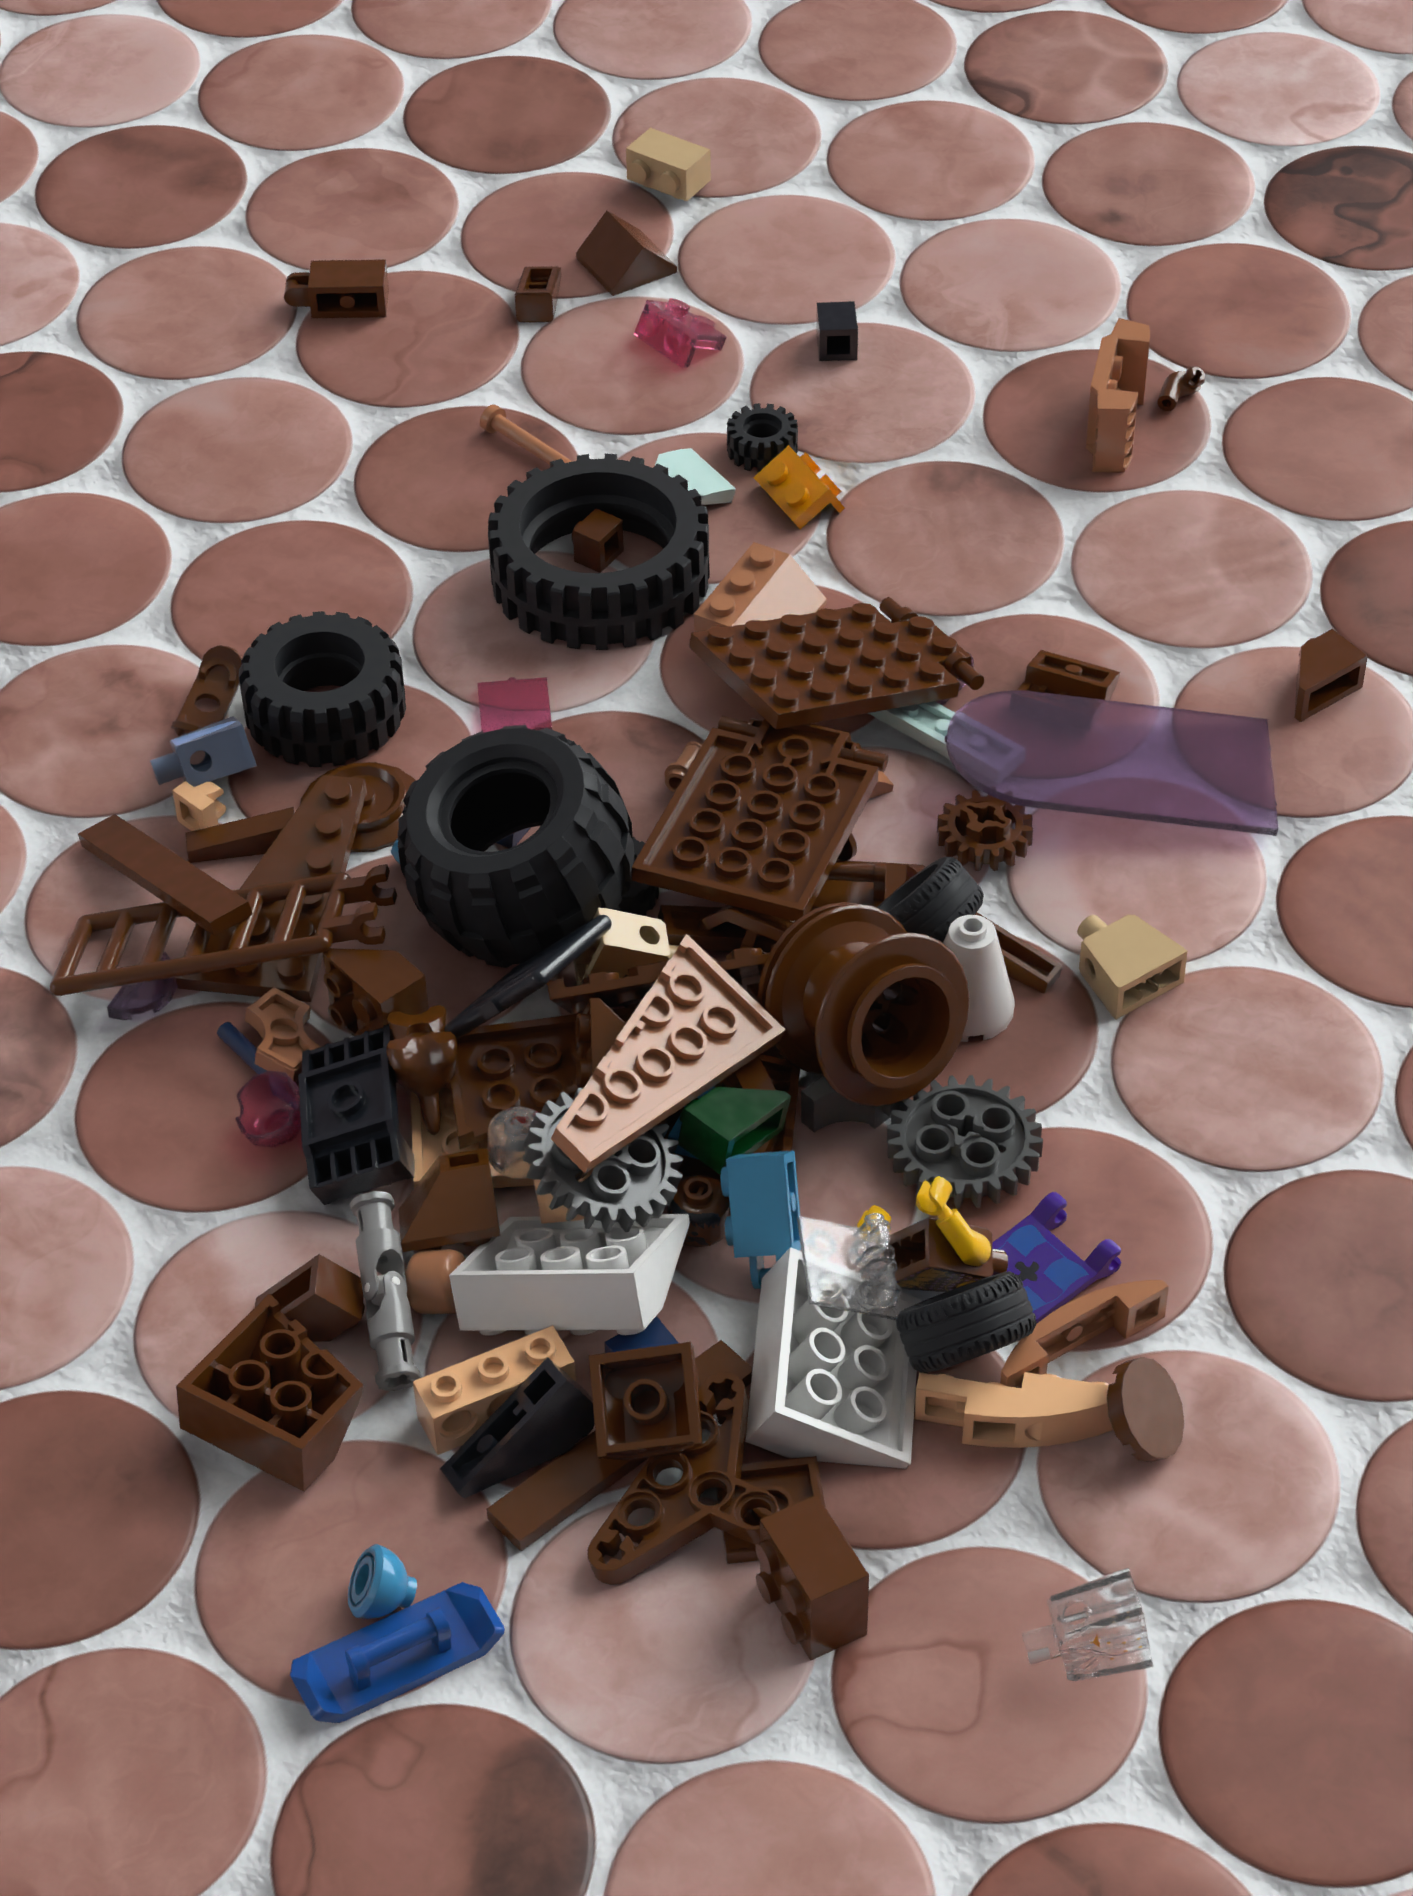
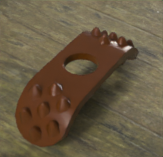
M219 645L210 648L204 654L193 686L176 721H173L171 728L175 729L178 736L225 719L240 685L239 669L242 666V657L234 648ZM204 698L213 699L219 704V708L212 712H204L199 710L195 703Z

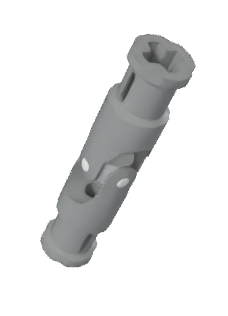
M372 1191L353 1198L350 1206L358 1221L359 1236L356 1239V1249L362 1290L366 1301V1318L370 1346L377 1353L379 1371L375 1375L376 1384L379 1389L397 1391L412 1387L413 1381L421 1377L420 1371L414 1366L411 1350L415 1336L410 1303L407 1298V1284L400 1236L393 1229L391 1211L395 1207L394 1199L390 1193Z

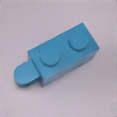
M795 1150L738 1154L727 1158L726 1167L721 1169V1189L725 1197L729 1196L731 1216H727L725 1220L726 1241L729 1246H734V1258L749 1257L751 1282L754 1289H761L762 1278L771 1269L764 1268L763 1256L775 1255L777 1262L790 1247L798 1251L803 1249Z

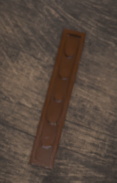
M116 814L78 833L83 848L214 936L253 915L248 900Z
M722 1340L695 1358V1365L699 1374L698 1388L709 1376L718 1372L736 1374L742 1379L745 1387L751 1384L753 1368ZM729 1393L725 1398L730 1399L733 1397V1394ZM716 1396V1404L718 1405L724 1398ZM593 1431L575 1444L570 1451L557 1457L487 1508V1519L521 1552L648 1458L634 1460L599 1459L596 1431Z

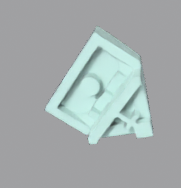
M692 448L669 451L658 455L656 464L667 467L668 476L673 478L679 474L688 481V491L696 489L701 496L702 505L732 502L736 488Z

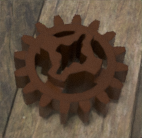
M972 790L971 798L966 799L958 794L955 796V805L949 803L943 805V814L938 815L937 843L938 846H945L944 855L946 857L957 855L958 861L962 866L972 862L974 863L975 871H980L983 864H989L993 871H998L1000 862H1004L1012 867L1015 865V855L1023 858L1026 857L1027 846H1032L1033 817L1031 814H1025L1024 803L1012 805V795L1010 794L999 799L996 798L995 790H990L987 796H981L977 790Z

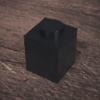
M855 301L817 303L816 335L819 361L857 360L858 325Z

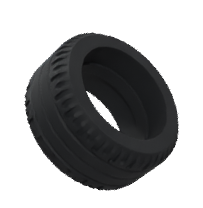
M942 857L906 881L877 908L892 915L902 924L907 933L924 934L943 943L951 923L959 917L975 915L983 904L984 894L981 887L977 885L976 881L957 859Z
M1010 1271L974 1281L919 1302L899 1312L896 1319V1327L900 1332L899 1335L909 1357V1362L913 1369L921 1373H929L954 1366L1010 1345L1032 1334L1037 1323L1021 1278Z

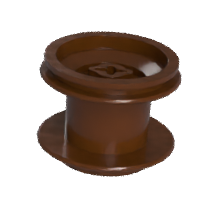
M840 902L827 904L810 911L795 921L782 934L772 948L764 965L759 982L758 1003L786 1029L781 1040L774 1046L787 1061L809 1073L823 1074L831 1087L845 1099L860 1105L878 1107L896 1104L911 1098L926 1088L941 1074L954 1056L963 1037L968 1019L969 991L962 965L955 954L942 942L924 934L907 933L902 924L892 915L874 906Z

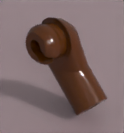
M1192 366L1187 371H1177L1170 374L1164 381L1158 397V407L1164 411H1172L1175 409L1179 398L1198 392L1206 378L1203 370Z

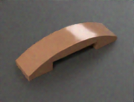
M1163 1280L1127 1282L1093 1291L1061 1306L1038 1322L1033 1333L1021 1339L1014 1347L1001 1370L1000 1383L1009 1387L1021 1388L1024 1372L1040 1375L1047 1374L1049 1362L1111 1327H1114L1127 1339L1165 1317L1169 1286Z

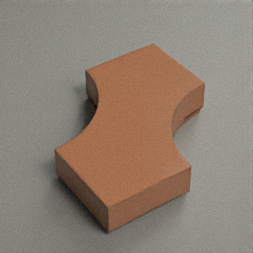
M273 987L246 1009L245 1022L253 1026L263 1040L257 1048L255 1064L291 1084H294L299 1079L298 1074L302 1073V1051L320 1048L317 1043L308 1037L303 1028L310 1019L311 1007Z

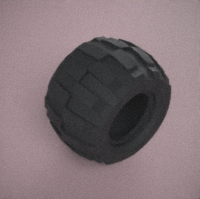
M526 725L504 726L501 729L485 733L481 731L461 739L462 742L445 752L439 753L425 766L426 771L422 776L411 783L403 799L405 804L402 811L403 815L398 819L400 868L406 879L407 889L417 909L425 916L429 926L458 951H462L468 957L475 956L477 959L485 960L487 965L508 968L512 964L523 963L593 919L598 908L621 910L619 907L622 901L621 896L630 891L632 865L635 862L632 822L615 781L591 753L586 754L580 745L566 739L564 734L549 728L532 730L528 729ZM540 826L531 837L516 846L495 852H485L493 844L508 835L523 829Z

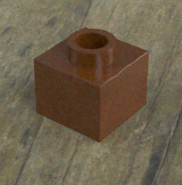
M595 509L583 521L578 522L572 530L571 536L574 562L599 573L606 569L624 551L623 520Z

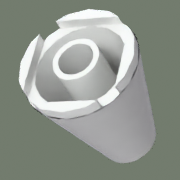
M965 915L951 923L943 944L959 960L968 982V1019L961 1041L968 1042L969 1036L984 1035L983 1040H986L1004 1031L1013 1018L1015 1001L995 926L991 921L982 916Z

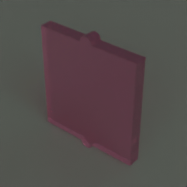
M510 677L505 681L477 683L481 730L483 733L513 725H526L528 729L532 730L544 728L552 730L547 677L518 680Z

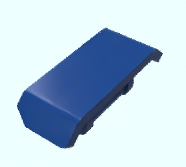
M461 1582L292 1660L290 1677L311 1716L316 1721L341 1723L486 1655L504 1635L505 1628L482 1588Z

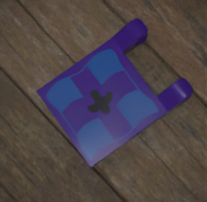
M1051 1192L1045 1196L1029 1216L992 1242L993 1249L1006 1252L1008 1256L1007 1272L1010 1271L1021 1278L1033 1309L1032 1312L1036 1316V1323L1065 1305L1097 1279L1112 1275L1121 1266V1260L1117 1257L1121 1253V1248L1110 1239H1105L1098 1244L1087 1259L1083 1261L1049 1231L1059 1227L1067 1219V1213L1063 1210L1067 1206V1201L1056 1192Z

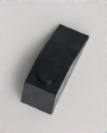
M547 1357L451 1456L440 1470L456 1492L465 1499L570 1451L581 1438L587 1436L594 1428L593 1399L584 1388Z

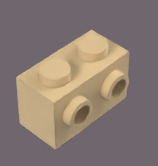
M649 128L626 148L627 179L642 184L647 188L666 193L676 199L688 201L711 181V155L708 148L653 128Z

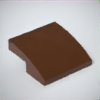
M1040 650L1027 665L1025 681L1011 696L1008 712L1089 735L1099 721L1115 690L1120 672Z

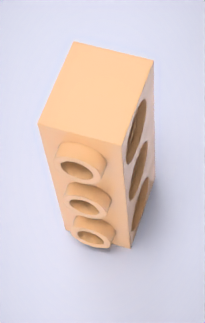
M553 1325L413 1381L417 1418L437 1455L463 1445L547 1357L576 1381L575 1362Z

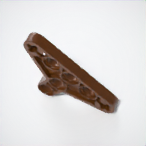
M730 1372L715 1373L709 1376L698 1388L701 1428L711 1432L709 1439L703 1443V1446L679 1454L650 1457L591 1540L587 1549V1557L595 1577L602 1583L616 1585L628 1581L714 1527L743 1541L753 1544L760 1543V1525H747L743 1522L744 1515L749 1510L758 1507L768 1509L771 1514L780 1511L778 1502L771 1493L741 1480L749 1402L745 1385L736 1374ZM729 1393H732V1394H733V1399H732V1400H730V1399H728V1398H725V1397H726ZM716 1396L724 1398L718 1405L715 1401ZM715 1413L717 1415L719 1424H722L721 1426H718L715 1418L713 1417ZM667 1468H677L683 1471V1475L677 1483L665 1486L656 1482L658 1474ZM718 1487L727 1492L725 1498L716 1505L708 1506L699 1502L701 1494L709 1488ZM646 1507L655 1511L653 1519L645 1525L635 1526L628 1522V1518L634 1510ZM619 1533H621L625 1537L623 1542L621 1540ZM619 1550L621 1551L623 1557L621 1560L612 1558L605 1564L603 1559L605 1555L614 1557Z

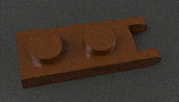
M661 905L657 918L666 924L669 945L679 946L687 934L703 950L731 952L734 949H740L747 929L728 921L706 930L701 919L722 907ZM760 935L755 948H761L762 952L770 953L771 945L777 943V941Z

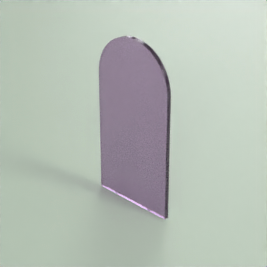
M1014 690L989 693L964 704L953 715L948 726L947 735L944 737L948 756L952 764L969 783L990 796L1012 804L1277 836L1278 833L1277 802L1275 800L1267 719Z

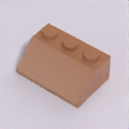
M753 542L695 612L694 632L709 630L713 626L729 627L742 625L750 620L766 621L779 619L787 614L804 615L816 613L818 610L824 609L827 604V598L790 554Z

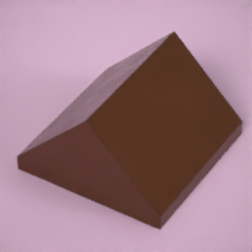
M609 211L604 213L576 252V259L612 296L677 273V266L640 229Z

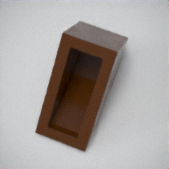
M1333 629L1316 638L1309 639L1301 646L1295 699V718L1299 722L1304 721L1363 687L1368 655Z
M320 1254L259 1295L255 1301L256 1307L270 1293L280 1303V1311L290 1321L296 1319L307 1329V1337L312 1342H330L347 1329L353 1328L362 1320L365 1309L361 1277Z

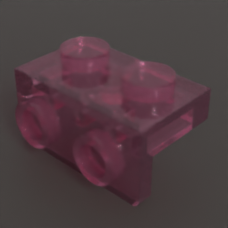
M670 298L668 302L647 300L634 331L636 337L683 368L690 366L696 348L722 350L727 336L714 328L715 323L712 320L689 312L690 306L674 298Z

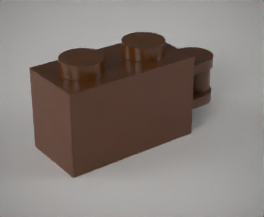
M386 259L311 261L310 272L292 273L287 276L284 300L293 307H310L311 318L386 317L389 295Z

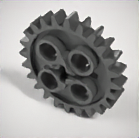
M951 1075L948 1078V1086L944 1087L936 1080H933L930 1083V1092L927 1093L921 1090L913 1096V1100L908 1098L901 1101L900 1110H892L891 1125H887V1156L889 1159H893V1172L904 1173L903 1184L905 1186L919 1183V1191L923 1181H927L931 1185L934 1178L940 1176L951 1184L952 1192L949 1197H954L956 1208L962 1206L964 1198H971L976 1208H981L982 1197L988 1196L994 1203L998 1204L1000 1203L1001 1190L1012 1196L1017 1195L1018 1183L1028 1185L1031 1172H1037L1039 1169L1043 1139L1041 1138L1042 1124L1035 1122L1036 1110H1024V1096L1010 1100L1009 1086H1005L997 1092L992 1090L993 1079H988L982 1086H976L973 1075H969L965 1085H959L955 1077Z
M582 1087L577 1088L573 1099L565 1092H561L556 1103L548 1100L542 1112L536 1113L524 1140V1145L527 1146V1149L523 1156V1161L531 1164L527 1178L541 1180L536 1194H552L553 1199L549 1208L553 1210L564 1205L568 1208L566 1213L567 1221L574 1219L577 1214L584 1216V1226L586 1229H590L595 1220L601 1221L605 1233H610L615 1222H618L625 1232H629L634 1221L642 1227H646L651 1216L659 1218L666 1205L669 1206L677 1192L676 1188L683 1175L678 1172L683 1162V1157L674 1154L679 1144L678 1140L664 1139L669 1125L660 1124L654 1126L598 1164L588 1178L583 1182H579L578 1180L585 1177L588 1172L584 1173L551 1140L555 1128L582 1090Z

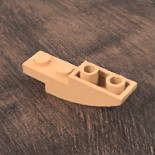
M1024 1372L1022 1387L1015 1388L997 1382L983 1383L958 1379L946 1374L932 1375L919 1373L916 1387L915 1419L963 1427L962 1444L1005 1448L1041 1447L1075 1442L1099 1436L1113 1430L1107 1405L1109 1384L1104 1382L1091 1383L1060 1378L1053 1374L1040 1375Z

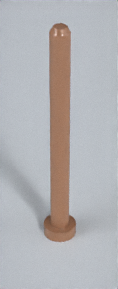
M493 404L483 411L479 423L480 427L489 433L498 431L548 465H550L551 461L562 459L564 463L573 462L508 420L505 410Z

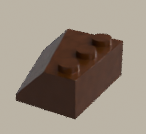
M270 1293L176 1385L180 1429L302 1491H305L336 1458L364 1392L363 1384L327 1349L320 1350L307 1337V1329L296 1319L290 1321L280 1311V1303Z

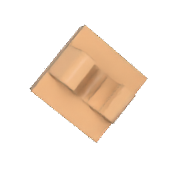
M185 781L172 790L177 821L191 831L218 825V819L226 812V806L216 799L224 794V791L212 781L195 787Z

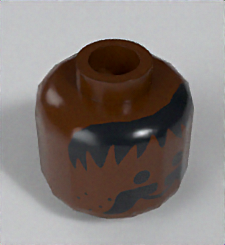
M692 1175L681 1179L672 1202L669 1206L667 1205V1214H689L690 1225L683 1244L699 1248L711 1246L721 1241L725 1236L726 1217L731 1216L729 1196L725 1197L723 1195L721 1181L705 1175Z

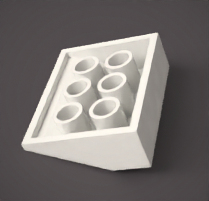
M662 1214L659 1218L651 1216L646 1227H642L634 1221L629 1232H625L619 1223L615 1222L610 1233H605L601 1221L598 1220L594 1221L590 1229H586L584 1219L541 1224L540 1216L509 1217L499 1226L501 1236L492 1237L489 1242L480 1245L449 1275L460 1331L479 1330L480 1334L489 1336L503 1333L506 1330H524L526 1334L530 1335L553 1325L556 1330H570L574 1335L591 1334L597 1330H616L621 1335H632L642 1332L663 1308L690 1225L689 1214Z
M790 1247L763 1276L761 1282L745 1442L789 1459L817 1456V1460L820 1462L906 1469L911 1464L917 1370L913 1369L909 1362V1357L899 1335L900 1332L896 1327V1319L899 1312L921 1302V1299Z

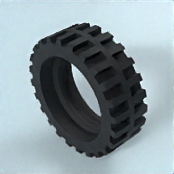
M605 453L604 459H590L589 454L577 455V461L564 463L562 459L551 461L550 468L541 471L536 467L526 473V481L522 483L514 480L507 486L508 497L500 495L495 501V513L491 512L488 518L491 582L495 600L498 604L502 603L503 614L509 620L518 617L521 630L528 634L536 630L540 632L541 640L553 644L556 639L567 641V648L580 649L581 644L595 645L596 650H608V644L623 643L624 648L636 646V639L647 636L652 641L662 636L663 628L670 626L676 629L684 623V612L694 614L699 608V597L706 596L708 579L710 578L707 508L702 506L701 496L696 489L688 491V481L679 474L673 478L668 476L667 467L657 463L652 468L644 465V459L634 456L631 457L630 461L618 460L617 454ZM595 509L622 519L623 531L642 535L664 548L656 556L642 564L608 573L570 571L551 565L535 555L550 542L571 534L576 524L583 521Z

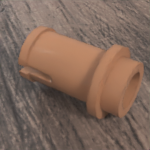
M696 741L688 742L676 762L671 763L665 769V784L672 792L675 793L703 744Z

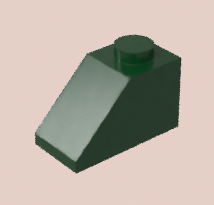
M715 1087L700 1099L695 1098L682 1110L680 1115V1122L682 1124L678 1145L721 1175L722 1167H726L727 1158L738 1154H751L783 1131L791 1096L785 1091Z

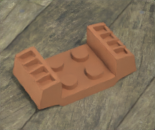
M1118 318L1112 333L1102 337L1090 388L1086 449L1092 453V472H1125L1131 462L1137 404L1144 405L1150 345V328L1147 324Z

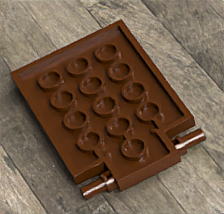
M890 597L881 601L880 610L891 619V622L873 605L856 603L852 607L835 610L825 608L818 610L816 613L804 615L787 614L782 616V618L773 620H750L742 625L729 627L713 626L709 630L692 632L689 648L776 730L958 697L960 681L958 680H962L972 690H978L984 684V677L972 667L971 655L961 648L956 640L948 637L934 625L931 619L918 616L909 607H901Z
M721 716L718 729L712 728L633 863L632 881L795 922L810 912L878 782V771L884 772L886 770L888 755L861 749L859 743L851 742L850 733L827 727L805 724L776 730L765 719L762 721L751 718L747 722Z

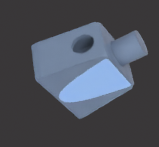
M234 716L170 740L173 753L150 760L159 785L183 777L184 782H188L193 787L257 766L243 725ZM196 751L205 752L204 759L200 763H190L193 753Z

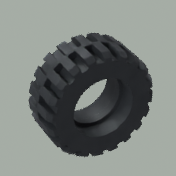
M325 611L313 612V616L302 617L301 614L292 616L287 623L281 624L277 622L270 626L266 635L261 633L252 642L251 647L246 650L241 660L242 666L239 669V682L247 728L250 729L253 739L262 747L264 746L267 752L277 758L283 755L284 760L289 763L298 765L299 762H307L309 767H321L322 763H333V766L345 764L346 760L355 758L356 761L368 756L369 750L374 749L377 751L385 745L388 737H392L401 725L400 721L405 716L406 698L402 659L399 649L386 632L377 625L372 627V623L358 616L356 619L350 618L348 613L336 612L335 615H326ZM318 686H342L340 688L324 692L305 691L307 689Z

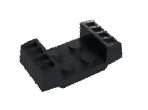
M389 1024L370 1032L365 1031L361 1035L351 1038L346 1037L339 1042L324 1044L323 1047L302 1051V1073L298 1074L302 1148L307 1162L309 1189L323 1205L343 1198H350L359 1193L369 1192L372 1189L385 1185H392V1183L404 1179L414 1178V1154L399 1131L397 1081L386 1053L387 1044L390 1040L395 1039Z

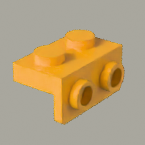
M789 445L753 477L800 530L829 503L839 513L845 509L836 498L842 492L826 474L819 479L816 474L821 469L806 452L799 457Z

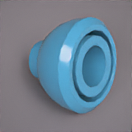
M374 1544L360 1555L353 1569L348 1587L349 1608L356 1618L375 1619L390 1614L398 1607L404 1609L410 1607L416 1594L417 1580L407 1575L404 1564L396 1554L388 1548Z

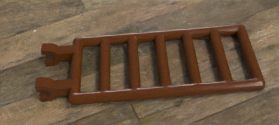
M388 864L373 867L367 873V876L351 878L347 873L340 872L232 890L249 901L253 915L236 924L228 948L224 951L204 954L211 933L195 924L184 956L161 961L177 918L185 917L165 902L83 915L75 925L51 980L50 991L56 996H63L328 952L332 943L358 940L366 945L383 944L386 936L384 926L369 927L364 922L376 920L378 913L377 905H395L397 899L395 887L382 889L376 885V883L388 880L390 874ZM329 893L316 935L292 939L306 896ZM286 900L271 943L248 947L262 905L264 903ZM364 901L371 902L360 906L355 914L341 916L346 904ZM156 921L139 965L117 968L134 925ZM113 929L96 972L74 975L92 932Z

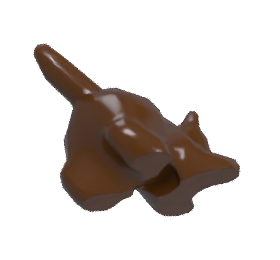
M432 1006L426 1012L417 1015L394 1011L388 1014L387 1022L395 1038L387 1044V1057L397 1083L418 1096L426 1128L430 1134L435 1136L440 1130L441 1121L439 1094L455 1075L457 1040L451 1032H444L447 1014L444 1006Z

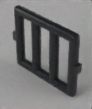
M598 915L513 968L448 1022L444 1032H451L457 1040L544 987L611 929V919L606 915Z

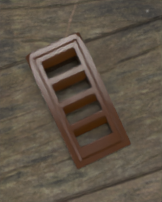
M541 266L524 268L515 293L516 319L518 322L553 321L561 281V267Z

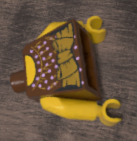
M940 1176L935 1177L931 1185L929 1182L923 1181L916 1196L917 1208L928 1215H936L938 1219L928 1217L889 1235L885 1230L892 1220L891 1216L881 1207L873 1205L863 1213L857 1224V1233L862 1239L870 1243H878L882 1247L879 1250V1253L882 1255V1284L891 1288L947 1292L974 1281L1007 1272L1008 1256L1004 1250L993 1249L992 1233L989 1229L968 1225L957 1209L951 1210L946 1205L952 1192V1186L946 1179Z

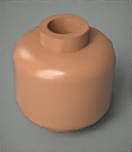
M452 1249L420 1250L411 1256L404 1270L407 1298L415 1312L421 1314H456L449 1275L466 1259L460 1251Z

